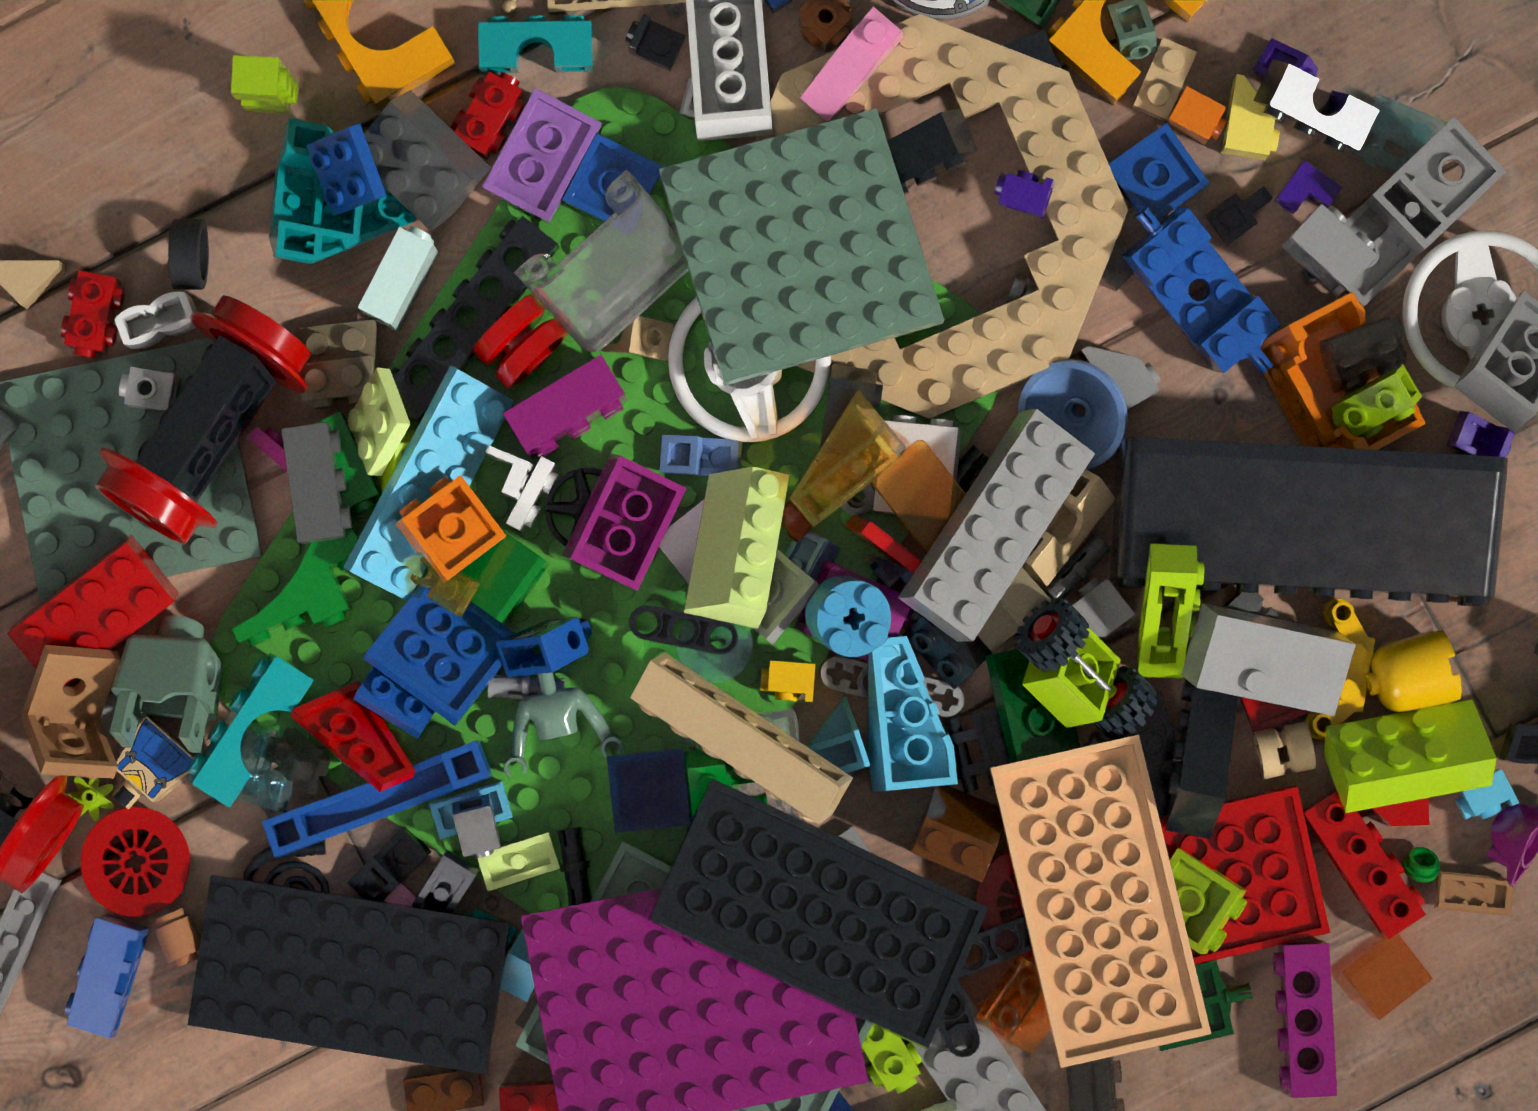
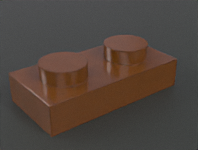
M456 1070L403 1079L407 1111H453L484 1105L480 1073Z

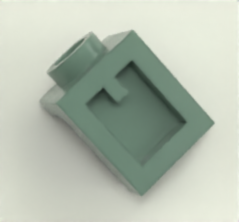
M1126 0L1107 6L1108 16L1118 42L1119 53L1127 60L1142 59L1156 53V30L1145 0Z

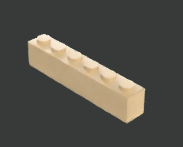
M663 653L650 660L630 697L640 704L641 710L646 714L661 718L671 725V729L676 734L685 738H691L702 746V750L707 755L722 759L733 767L737 775L744 779L755 781L764 787L765 792L770 797L779 801H785L796 809V813L801 818L809 822L820 824L830 817L853 777L667 653Z

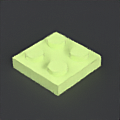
M376 368L369 382L364 385L357 404L349 413L348 427L353 433L358 447V455L364 463L367 474L382 476L408 430L410 421L391 370Z

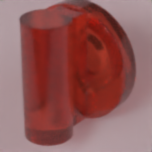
M794 497L784 505L781 526L787 531L789 537L798 543L823 517V513L816 506L812 505L806 497L801 500Z

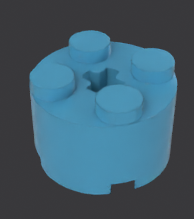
M835 576L823 581L812 598L810 597L805 613L807 627L811 635L824 647L843 656L859 657L869 654L886 642L891 625V611L887 599L875 586L852 576ZM850 609L853 611V616L850 617L849 622L846 623L843 621V617L849 615Z

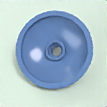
M1067 359L1049 364V368L1032 375L1026 382L1019 398L1018 414L1020 411L1032 409L1041 411L1095 453L1086 469L1095 468L1115 454L1125 437L1128 413L1124 397L1114 380L1103 370L1091 363ZM1076 404H1081L1085 407V415L1077 411Z

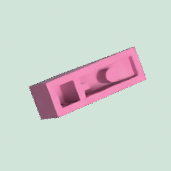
M873 6L846 37L800 99L826 122L831 121L903 39L902 31Z

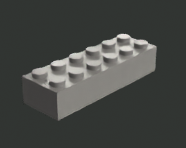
M1038 409L1020 411L898 598L957 642L974 641L1095 453Z

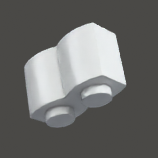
M177 291L158 297L150 306L138 305L130 307L118 314L114 320L124 345L131 349H145L160 342L165 335L177 336L193 330L196 326L192 323L190 315L192 312L197 311L192 297L185 292Z

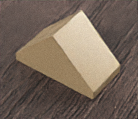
M0 260V285L21 306L29 309L66 272V265L59 260Z

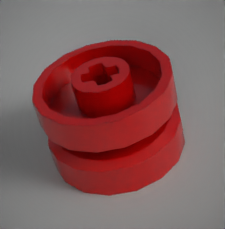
M531 294L521 299L504 313L482 335L472 349V352L485 366L492 365L505 357L497 367L495 376L509 390L537 371L568 335V332L555 319L546 320L535 328L542 319L545 309Z

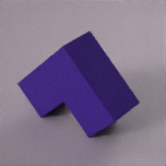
M1304 160L1274 201L1291 214L1298 210L1306 197L1328 208L1342 187Z

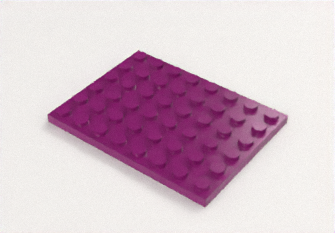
M662 888L521 916L559 1111H732L868 1082L855 1016L648 921Z

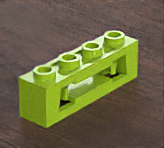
M1150 544L1136 647L1137 671L1143 677L1183 678L1181 673L1191 642L1188 641V638H1192L1196 625V615H1192V611L1199 612L1200 589H1197L1196 585H1203L1204 562H1197V546ZM1162 586H1164V596L1175 597L1172 616L1173 635H1170V627H1159L1162 611Z

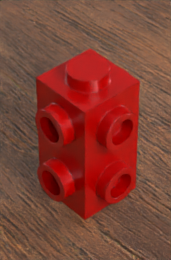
M489 71L485 79L478 78L469 94V97L473 98L467 111L461 109L451 125V129L476 154L486 160L491 152L496 155L499 153L507 138V135L503 133L510 120L513 122L518 120L526 105L522 101L524 97L523 91L518 88L520 82L502 71L498 76Z
M78 270L77 279H71L68 289V300L72 301L70 316L65 315L63 318L61 337L65 338L64 344L66 346L74 348L73 355L95 359L96 353L107 355L109 346L114 347L118 333L116 324H113L116 309H122L125 298V288H121V281L116 277Z

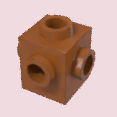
M807 0L799 9V12L802 14L799 17V27L801 28L799 33L813 47L819 45L825 52L833 44L838 47L852 31L849 28L852 24V16L849 12L852 9L844 0ZM826 11L833 19L830 23H822L818 16Z

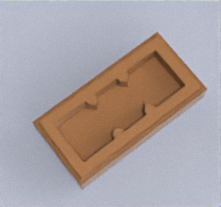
M1439 871L1436 878L1434 909L1511 916L1514 887L1510 886L1507 878Z

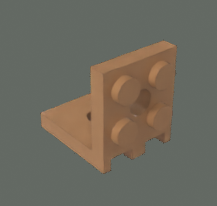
M54 645L44 646L20 716L41 774L80 776L90 779H114L118 765L100 718L119 666L120 656L118 651ZM70 679H81V681L73 687L64 686V684Z

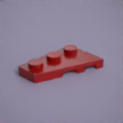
M359 681L292 710L291 717L379 792L413 778L415 769L382 717L353 700L355 693L361 686Z

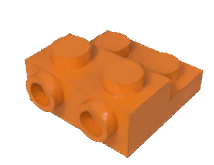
M461 475L452 482L445 476L428 489L433 496L421 504L416 498L398 511L403 518L395 523L417 554L422 553L444 583L506 537V534Z

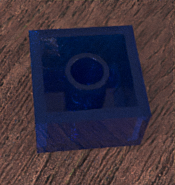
M684 748L607 757L615 833L691 824Z

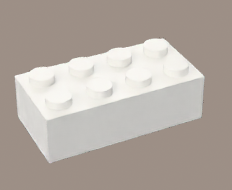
M686 0L694 113L698 141L773 135L762 0Z

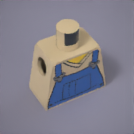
M146 715L137 727L133 747H125L116 761L118 765L117 772L125 780L114 791L112 796L127 809H130L142 794L150 801L158 802L188 778L190 773L187 772V768L196 754L189 752L185 745L153 716Z

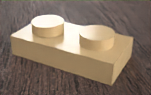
M1163 37L1132 108L1167 122L1197 52Z

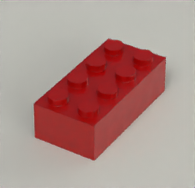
M130 534L16 621L7 634L37 669L45 645L112 650L175 602L179 592L133 535Z

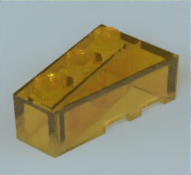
M859 390L854 394L789 498L813 527L898 462L907 448Z

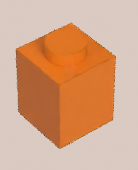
M1186 86L1166 123L1176 131L1205 146L1210 137L1217 140L1227 122L1226 119L1221 117L1226 107Z

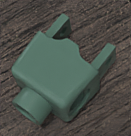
M168 615L160 619L157 635L132 634L128 637L111 691L117 697V703L110 733L121 747H133L140 715L182 718L179 739L189 752L201 753L208 720L213 721L217 719L224 665L210 644L203 639L204 626L199 622L184 616Z

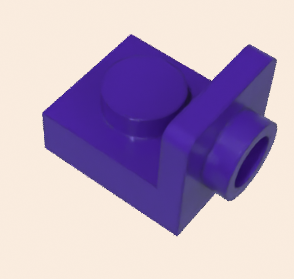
M1271 38L1252 69L1257 76L1264 78L1274 59L1289 63L1314 77H1317L1318 71L1317 66L1309 55Z

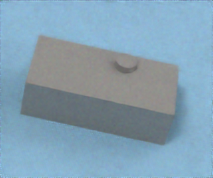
M1202 603L1181 675L1196 688L1334 716L1356 644L1337 631Z

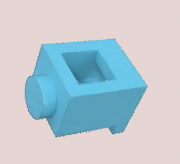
M1495 769L1492 786L1457 792L1459 798L1455 799L1456 806L1465 820L1478 815L1481 816L1482 820L1489 818L1503 810L1500 805L1503 802L1506 806H1514L1519 803L1502 769Z

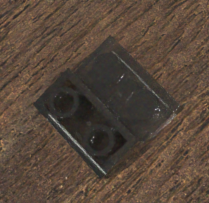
M1388 316L1319 341L1324 369L1334 393L1342 390L1345 393H1350L1365 385L1367 381L1376 379L1402 364L1405 367L1407 354L1401 343L1404 328L1399 316L1392 319Z

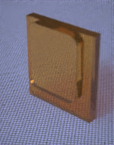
M1399 934L1389 940L1383 939L1341 971L1378 1020L1382 1019L1433 979Z

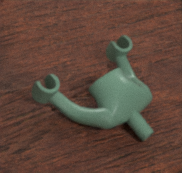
M553 672L538 674L541 692L525 697L519 702L513 725L511 755L505 761L504 771L508 777H511L509 764L513 761H518L523 766V773H526L527 761L524 758L530 720L533 721L540 740L552 739L578 731L576 712L580 710L600 738L601 752L605 757H607L605 748L607 742H617L620 754H622L623 741L618 735L611 733L599 709L580 688L556 689Z

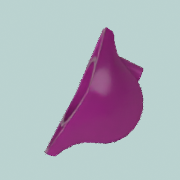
M1517 804L1507 807L1497 815L1492 824L1491 837L1494 844L1489 849L1487 856L1507 868V881L1512 887L1516 885L1538 853V806Z

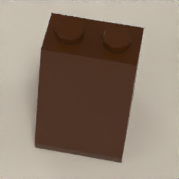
M948 785L935 786L908 851L983 882L996 851L1003 826L999 806Z

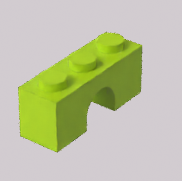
M233 55L231 94L235 99L241 100L243 109L246 112L291 114V104H297L298 82L294 81L293 75L290 74L289 69L285 67L280 58Z

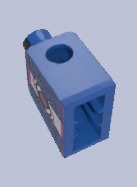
M570 617L547 620L498 640L496 645L507 677L551 673L588 653L589 648L586 640L591 637L592 630L589 623L583 618ZM538 644L541 649L539 654L532 650V647Z

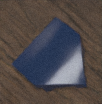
M868 555L864 559L888 588L899 579L906 586L913 576V573L906 568L884 558Z

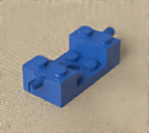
M1148 207L1142 209V213H1137L1135 218L1138 219L1148 233L1121 256L1211 369L1216 372L1225 373L1239 360L1249 358L1260 374L1266 372V368L1270 369L1273 363L1270 362L1260 347L1264 340L1279 328L1281 324L1259 296L1251 295L1213 248L1208 241L1212 237L1191 210L1178 207L1161 223ZM1195 279L1203 280L1207 286L1206 295L1198 301L1193 300L1188 292L1190 283Z

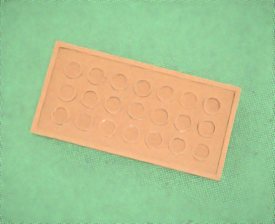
M1139 735L990 768L1060 1068L1210 1035L1211 1030Z

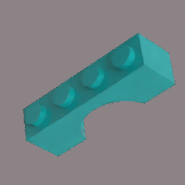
M272 653L267 658L262 656L256 662L250 673V676L253 677L246 690L241 688L234 695L229 704V708L232 709L225 722L219 720L208 736V740L211 743L203 754L197 753L187 768V772L190 773L186 779L188 782L229 808L251 777L242 762L240 752L242 736L248 725L255 718L266 712L275 710L292 712L314 681Z

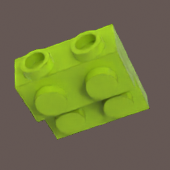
M1177 848L1170 859V865L1190 947L1199 954H1207L1209 949L1216 952L1226 938L1227 933L1222 929L1228 919L1231 917L1236 920L1246 907L1247 900L1243 896L1247 890L1217 870L1211 869L1183 849Z

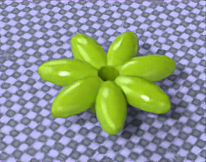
M80 777L74 778L75 785L80 792H72L68 795L84 805L80 816L89 810L91 818L94 821H98L100 819L99 807L109 810L114 808V804L104 797L113 791L114 785L106 784L99 787L100 778L90 779L89 784ZM89 794L93 795L92 800L88 799Z

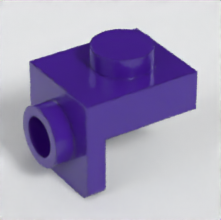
M1460 410L1447 446L1465 455L1506 457L1510 452L1511 442L1515 433L1507 427L1496 426L1470 412Z

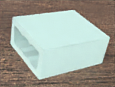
M411 226L409 231L401 227L398 228L358 306V309L366 317L399 333L439 255L431 235L414 226Z

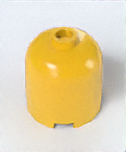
M1431 630L1380 646L1373 654L1371 673H1367L1365 676L1370 695H1377L1381 704L1389 711L1395 713L1440 706L1460 700L1462 693L1461 678L1459 673L1452 674L1448 658L1455 657V653L1444 630Z

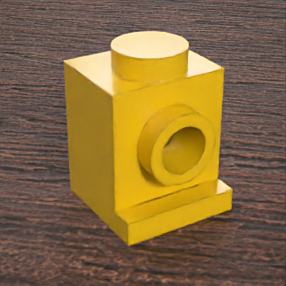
M770 661L769 669L762 668L760 691L775 692L776 700L797 701L798 694H805V702H813L815 664Z

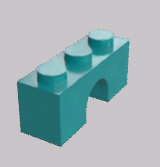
M565 15L562 16V21H547L545 16L524 17V22H509V17L492 16L487 18V22L478 23L479 69L481 74H488L489 71L492 73H500L501 71L505 73H519V56L525 47L534 43L544 44L553 51L556 72H593V27L591 21H584V16Z

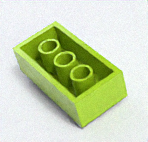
M1473 699L1327 726L1323 752L1345 813L1492 786L1497 759Z

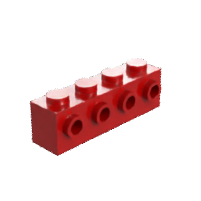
M1336 788L1303 809L1306 824L1383 939H1391L1426 915L1421 908L1425 901L1414 885L1407 887L1400 874L1404 872V869L1392 853L1386 855L1379 845L1383 838L1371 821L1365 824L1358 811L1345 813Z

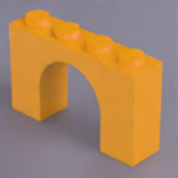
M303 0L309 10L315 6L323 17L317 21V24L328 41L333 38L337 40L342 50L336 53L347 73L355 70L362 82L355 86L367 105L374 101L380 110L391 100L409 90L412 91L455 65L453 57L434 26L396 48L373 50L358 43L349 31L348 15L354 0Z
M1075 0L1072 4L1076 9L1067 20L1061 16L1047 32L1051 36L1049 39L1054 54L1108 102L1114 105L1138 79L1141 71L1119 53L1103 34L1100 16L1102 7L1108 0ZM1207 0L1162 1L1185 22H1188Z

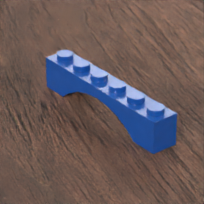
M474 741L413 765L415 769L413 778L382 792H379L370 783H366L261 821L274 857L287 855L493 777L481 742Z

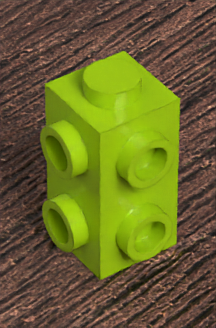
M1402 364L1339 398L1331 407L1333 412L1332 419L1337 428L1344 425L1354 436L1362 435L1367 439L1384 428L1382 423L1394 418L1396 422H1399L1416 411L1414 406L1422 395Z
M872 1025L861 1046L862 1052L865 1051L872 1063L866 1070L877 1088L884 1085L887 1092L895 1089L899 1094L917 1083L915 1077L921 1074L917 1065L923 1062L913 1043L910 1042L905 1045L901 1037Z

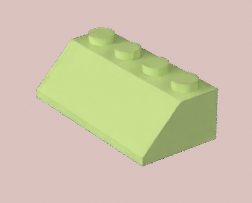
M757 467L709 474L684 613L756 629L759 628L767 609L789 481L788 474Z

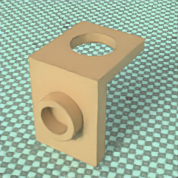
M608 314L606 316L602 351L609 353H631L668 361L669 344L674 325L638 315ZM620 323L623 333L620 341L615 344L613 332Z

